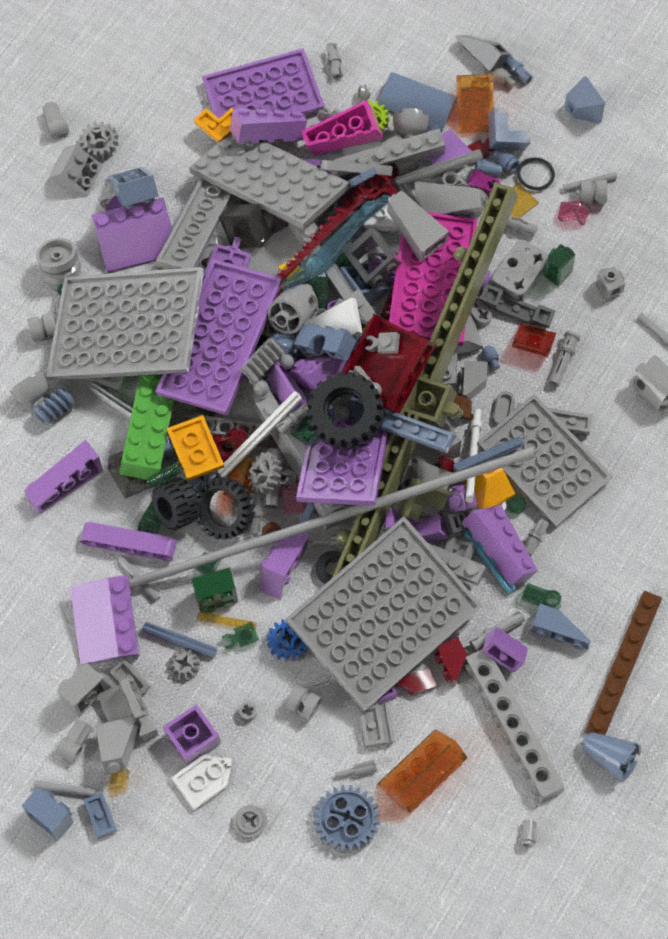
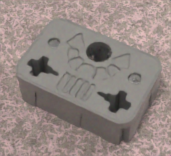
M518 240L493 274L492 286L502 289L505 295L524 301L546 270L549 259L548 254L525 240Z

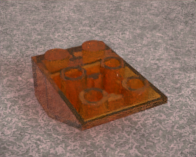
M492 74L456 75L459 133L489 132L488 114L494 108Z

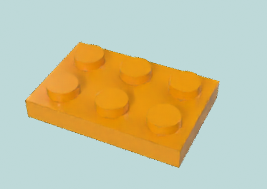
M203 415L167 428L168 435L187 481L224 468L223 461Z

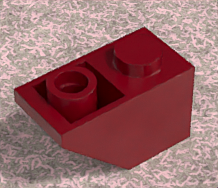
M459 637L437 646L436 653L434 654L439 665L442 664L444 668L442 672L446 682L450 681L452 687L456 686L467 656Z

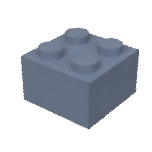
M37 787L22 804L26 815L57 841L74 823L71 817L72 813L69 811L70 808L62 801L57 803L54 795L47 789L42 791Z

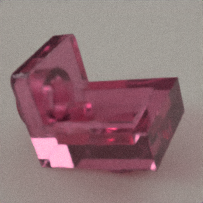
M581 200L561 202L557 217L560 222L577 220L580 225H585L588 209Z

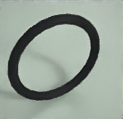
M531 157L520 163L517 168V177L524 187L531 190H543L553 183L555 171L553 166L545 159ZM530 161H540L549 167L551 179L543 186L535 187L528 185L521 177L523 165Z

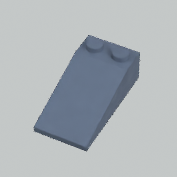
M143 167L108 176V180L120 204L126 206V208L135 207L141 201L149 203L154 201L155 197H159L153 175Z

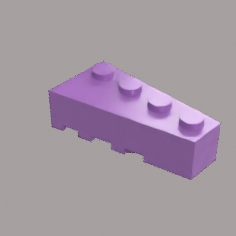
M247 108L233 109L230 131L238 144H244V141L251 140L252 144L259 143V140H265L268 143L274 142L276 139L283 142L303 141L304 138L301 131L305 130L307 120L303 113L299 111L284 112L282 110L267 111L265 109L249 110Z
M502 505L473 510L461 522L464 528L468 527L473 533L472 538L483 545L486 549L484 553L488 558L490 557L495 560L497 569L511 586L526 583L538 571Z

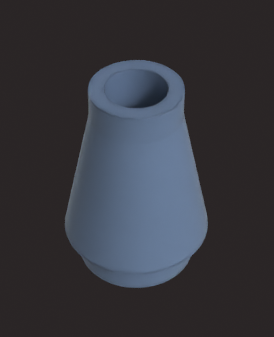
M497 149L493 153V158L502 165L506 172L512 173L516 171L520 164L517 156L504 152L501 149Z
M482 159L476 162L474 171H480L488 176H501L502 165Z

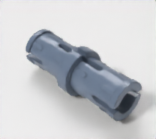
M510 55L504 64L524 85L529 84L533 76L525 70L521 62H518Z

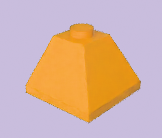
M502 468L475 476L474 492L478 509L498 506L515 496V492ZM467 479L463 483L464 487H467Z

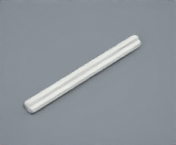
M296 391L293 392L223 463L224 468L217 470V473L225 478L302 400L301 395Z

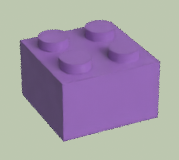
M197 704L163 726L165 735L186 765H189L221 743L219 735Z

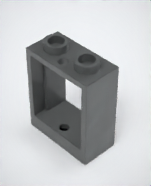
M371 227L344 251V254L363 280L373 288L381 285L402 264L381 234ZM378 244L388 258L371 274H368L359 260Z

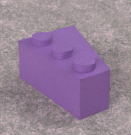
M301 533L279 540L276 546H272L269 558L264 559L260 570H262L260 591L281 599L283 586L285 583L289 584L291 580L289 576L300 563L308 547L310 535Z

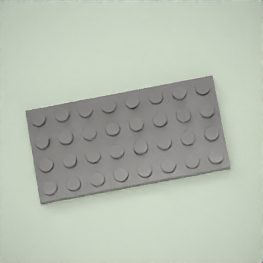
M232 133L189 167L191 174L301 229L306 228L350 188L349 182L325 170H321V168L263 140L253 144L250 142L251 140L244 141V144H238Z

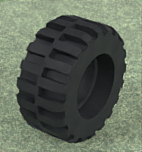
M336 372L337 376L332 377L331 374L326 376L327 380L324 382L319 381L316 384L318 388L312 390L310 394L311 400H308L307 403L309 423L316 435L325 444L331 445L332 448L350 450L351 447L358 449L361 448V444L365 443L367 445L370 443V438L372 436L376 437L379 433V427L382 428V418L385 412L384 404L378 390L370 380L367 381L364 376L360 374L357 376L354 372H348L347 374ZM349 394L360 398L364 405V414L358 423L351 427L340 428L330 422L328 409L337 397Z

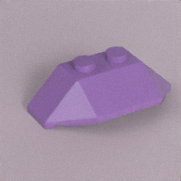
M279 359L275 361L270 367L267 378L269 390L277 398L279 406L293 392L299 393L302 400L290 411L293 413L305 402L308 403V400L290 372L280 367Z

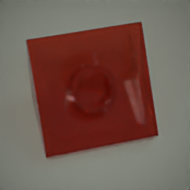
M520 323L512 343V348L549 357L556 333Z

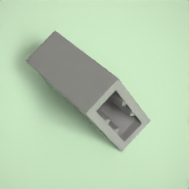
M412 459L413 478L428 482L452 474L423 461ZM448 486L442 487V489L447 490ZM425 503L420 515L424 517L437 515L440 509Z
M135 716L95 725L105 775L126 770L139 733Z

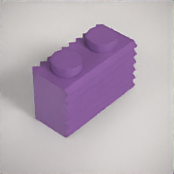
M495 627L486 635L483 653L495 659L496 662H499V664H502L511 672L517 671L526 662L528 648L502 629Z

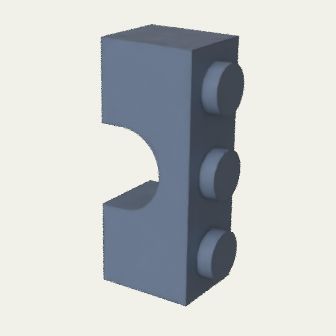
M303 324L294 345L307 354L319 356L321 350H323L334 359L347 361L356 339L350 335L351 333L343 328L336 330L330 326L324 328L317 324Z

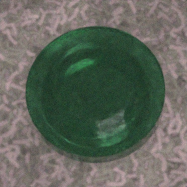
M515 495L507 500V509L513 514H520L526 508V501L520 495Z

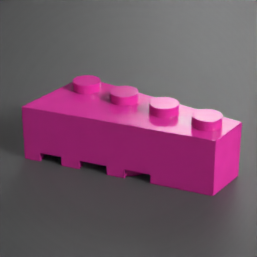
M367 100L301 131L306 146L314 155L384 139L375 112Z

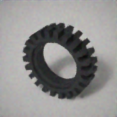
M229 477L215 479L202 486L203 489L197 492L200 505V516H198L200 520L197 521L198 526L203 524L201 530L203 532L209 531L207 535L210 537L214 536L215 539L222 538V540L243 534V531L248 530V525L253 522L250 519L255 516V512L251 511L252 508H255V503H250L253 496L247 495L250 490L248 488L243 489L244 484L242 482L237 483V479L230 480ZM218 491L230 493L238 504L237 519L230 526L219 524L211 514L210 502Z

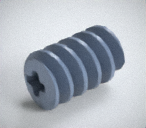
M63 385V391L56 389L57 395L54 393L50 394L51 400L48 398L44 399L45 405L39 402V409L36 407L32 408L37 418L43 424L46 422L51 425L50 418L52 417L57 420L56 413L62 416L63 408L69 411L68 404L75 406L73 397Z

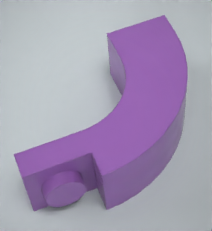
M392 508L385 510V527L389 530L403 516ZM440 515L420 518L418 521L406 518L427 543L448 539L444 521Z

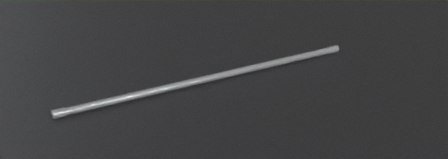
M533 447L379 497L376 500L375 506L354 505L129 579L130 589L487 472L534 459L536 456Z

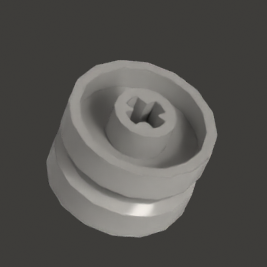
M54 238L46 241L38 248L36 258L42 277L47 283L63 285L64 277L78 276L81 273V263L76 247L69 239Z

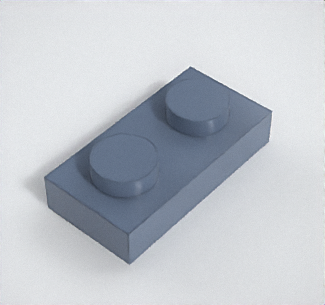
M102 792L83 800L98 839L117 831Z

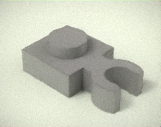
M397 332L379 333L378 339L374 336H367L366 339L373 341V344L366 346L365 349L370 352L377 350L380 354L398 353L400 334Z

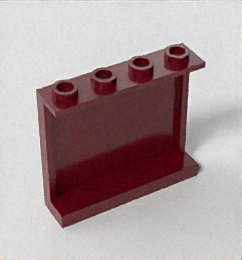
M373 314L342 372L347 374L348 371H353L355 366H360L372 382L378 383L381 386L382 393L380 396L384 404L383 407L400 414L436 345ZM397 332L400 334L398 353L380 354L377 350L370 352L365 349L366 346L373 344V341L366 339L367 336H374L378 339L379 333Z

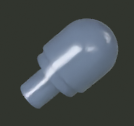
M490 345L485 346L482 349L484 361L488 362L487 365H491L493 370H498L500 365L496 349Z

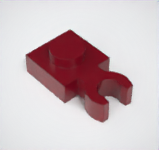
M489 137L484 143L478 140L467 146L471 151L479 149L483 159L489 157V151L494 152L497 150L490 149Z

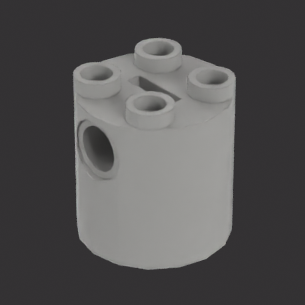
M301 283L291 284L269 305L267 311L268 319L277 331L284 334L296 333L318 310V300L312 286Z
M654 355L649 359L648 363H641L636 368L637 374L631 378L629 383L658 411H662L668 407V366Z

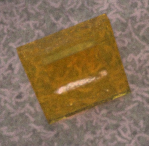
M127 768L124 771L110 774L109 789L128 790L129 770Z

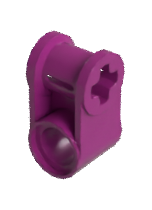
M473 171L467 181L471 188L481 189L485 192L488 199L490 197L489 192H492L494 183L500 184L497 178L488 176L480 171Z

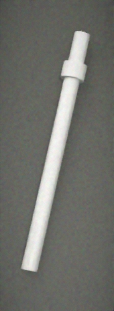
M480 409L474 410L473 420L470 425L472 434L469 457L478 453L477 442L479 441V432L482 430ZM475 477L467 479L465 497L467 503L473 502Z

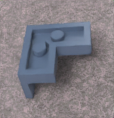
M498 108L491 110L488 114L490 149L524 151L530 145V140L526 139V132L508 130L507 113H498Z

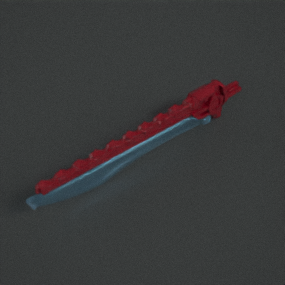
M395 168L392 169V176L374 175L357 184L350 192L352 198L343 199L342 204L344 207H336L334 211L336 215L327 216L326 221L328 224L319 225L318 230L320 233L311 234L310 239L312 242L303 243L302 248L304 251H295L294 257L296 260H287L286 266L288 269L278 270L277 275L279 278L285 280L287 276L300 266L284 283L283 290L308 282L335 264L340 253L356 231L381 208L386 206L388 199L393 194L399 193L391 184V181L397 175ZM360 205H363L320 249H318L307 261L305 260Z

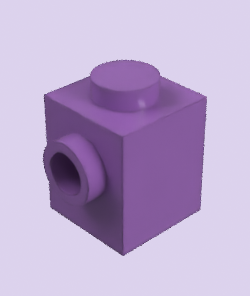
M464 485L452 487L453 490L450 492H453V495L447 496L450 512L468 510L477 505L475 492L472 503L465 501L466 487Z

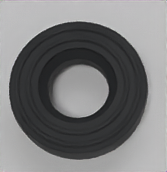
M328 551L319 557L316 563V574L322 583L326 584L332 579L333 575L326 572V566L330 562L338 563L342 555L341 552Z

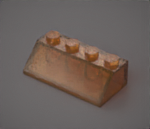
M434 729L377 784L399 807L411 813L442 782L446 781L448 776L459 768L468 757L456 740Z

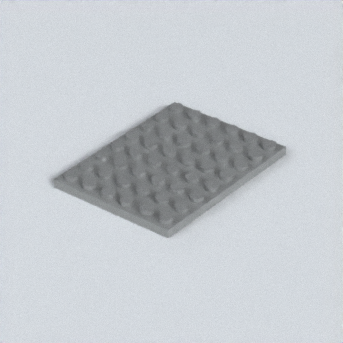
M194 267L64 277L46 377L49 380L189 373L204 275L203 268Z
M402 517L290 614L285 621L359 707L366 711L475 614L482 605L405 517Z

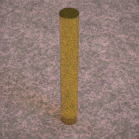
M199 612L197 620L234 627L256 630L257 622Z

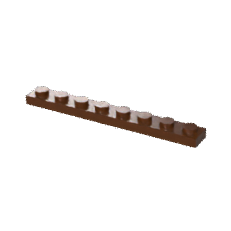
M645 590L643 591L585 730L586 733L591 734L594 732L606 735L662 597Z

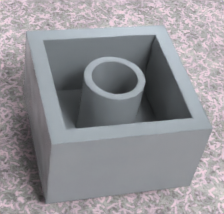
M86 662L83 666L79 665L69 679H65L60 683L57 692L61 701L79 718L99 699L98 694L106 691L107 687L103 677Z

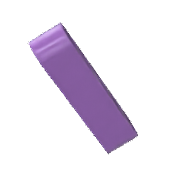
M86 522L80 543L94 548L172 561L177 540L168 536Z

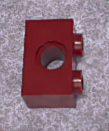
M235 427L228 430L224 435L216 434L212 436L223 463L248 439L244 427L240 429ZM224 443H231L233 448H227Z

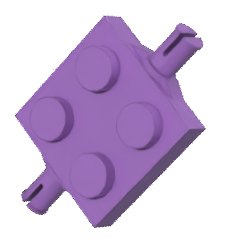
M235 237L232 246L215 245L204 272V278L212 259L248 268L252 256L250 253L239 249L242 242L241 238Z

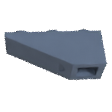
M543 604L539 605L532 626V632H535L539 637L547 636L553 638L554 641L561 644H571L579 650L589 649L591 641L560 610Z

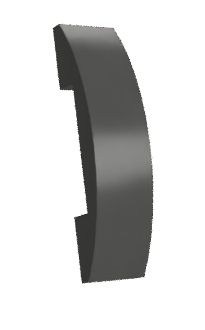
M487 283L479 299L483 304L504 316L538 327L549 328L556 312L540 304L536 307L505 295L502 289Z

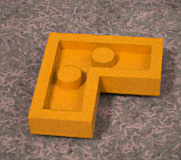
M206 108L194 119V124L219 143L232 133L230 131L233 108H230L220 118L216 117Z

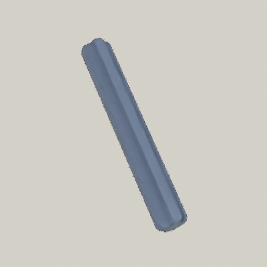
M517 436L453 464V470L458 472L491 461L521 448L523 441Z
M145 622L142 630L146 634L210 658H214L217 653V648L153 623Z

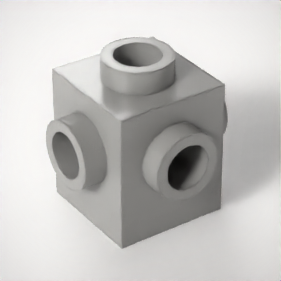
M615 266L603 268L597 276L596 286L599 291L603 292L606 299L624 292L625 282L623 274L617 271Z

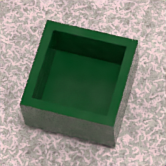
M230 567L191 578L200 613H211L216 608H228L238 602Z

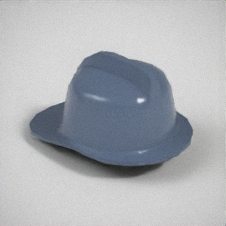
M277 332L271 337L282 348L284 354L291 355L294 361H299L303 358L301 353L295 348L296 338L293 335Z

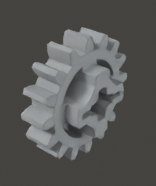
M95 121L94 126L88 124L87 130L82 129L83 134L79 135L80 147L90 156L93 154L95 159L98 156L104 159L105 154L111 156L110 151H116L115 146L119 145L118 133H116L114 127L111 128L109 123L104 126L103 121H101L100 125H97Z
M262 452L260 457L256 456V462H252L253 467L249 469L251 475L248 477L251 480L249 486L252 487V491L262 495L269 494V490H274V484L278 485L277 480L281 478L279 471L282 470L279 467L281 461L278 460V456L269 452Z

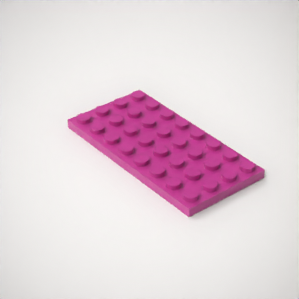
M427 212L449 231L447 243L423 262L417 259L401 234L398 258L402 264L395 273L389 322L407 331L414 330L421 337L430 341L462 262L454 258V251L458 247L468 249L477 228L478 219ZM465 327L457 346H463Z

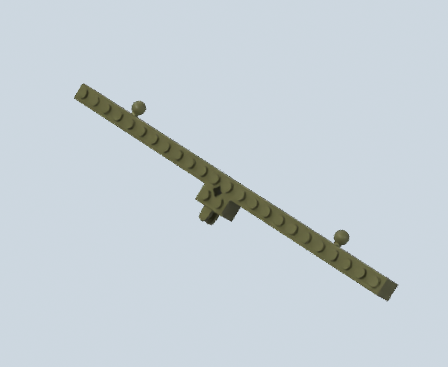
M499 183L494 184L468 249L458 247L454 251V258L462 262L430 339V342L435 344L436 347L400 412L401 415L441 429L447 416L458 419L463 415V410L458 404L453 402L457 393L451 386L443 384L442 380L518 198L513 187ZM391 434L385 450L377 498L397 492L417 442ZM391 504L359 514L351 532L347 529H342L337 533L338 542L345 545L332 578L377 540L384 524L385 510L390 509Z

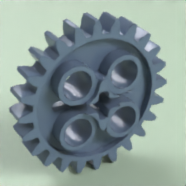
M342 785L341 791L333 787L334 793L331 794L326 791L327 799L320 797L322 805L316 804V808L319 811L314 812V816L319 819L314 820V825H320L316 828V833L322 832L320 840L327 838L326 846L333 843V850L338 846H341V852H344L345 847H348L349 851L352 852L353 846L360 850V843L367 846V838L374 839L371 832H378V829L374 826L380 825V820L375 819L380 816V812L374 811L378 808V805H371L374 798L370 797L367 799L368 792L365 791L361 794L360 787L356 791H353L352 785L349 786L348 790H345L344 785ZM343 801L347 806L344 809H338L336 804ZM363 809L366 814L363 817H358L355 815V811ZM350 815V819L344 822L343 817ZM336 820L339 822V825L336 828H331L328 826V822ZM356 822L363 823L364 826H360ZM349 828H356L358 833L354 836L347 833Z

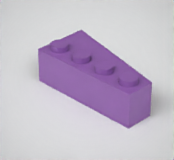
M84 440L35 482L30 483L24 490L26 497L39 514L43 513L102 473L103 469L100 458L87 440Z

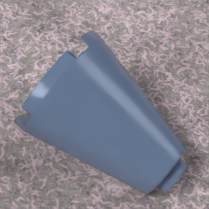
M594 732L590 735L587 734L582 741L583 750L622 782L623 778L627 779L633 772L638 762L635 760L636 754L640 756L641 745L638 743Z

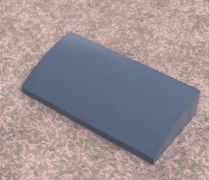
M391 72L378 100V106L384 105V110H388V112L393 114L398 111V114L402 113V109L405 108L421 109L423 114L426 115V112L428 113L429 124L440 126V131L443 132L456 106L457 96Z

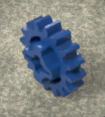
M281 619L280 625L275 622V629L269 628L271 635H267V641H269L267 647L272 648L271 654L277 653V659L279 660L281 657H284L285 662L288 661V658L295 661V656L297 655L302 658V651H308V648L305 646L306 644L294 631L290 630L292 628L285 623L284 619ZM286 634L291 640V646H289V642L286 640Z

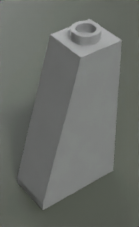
M415 182L416 198L420 201L422 208L426 212L454 216L484 211L488 201L487 194L481 189Z
M402 190L396 195L393 194L388 199L387 213L420 262H423L447 243L449 231Z

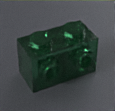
M560 244L548 254L544 277L558 287L573 271L576 255L573 250Z

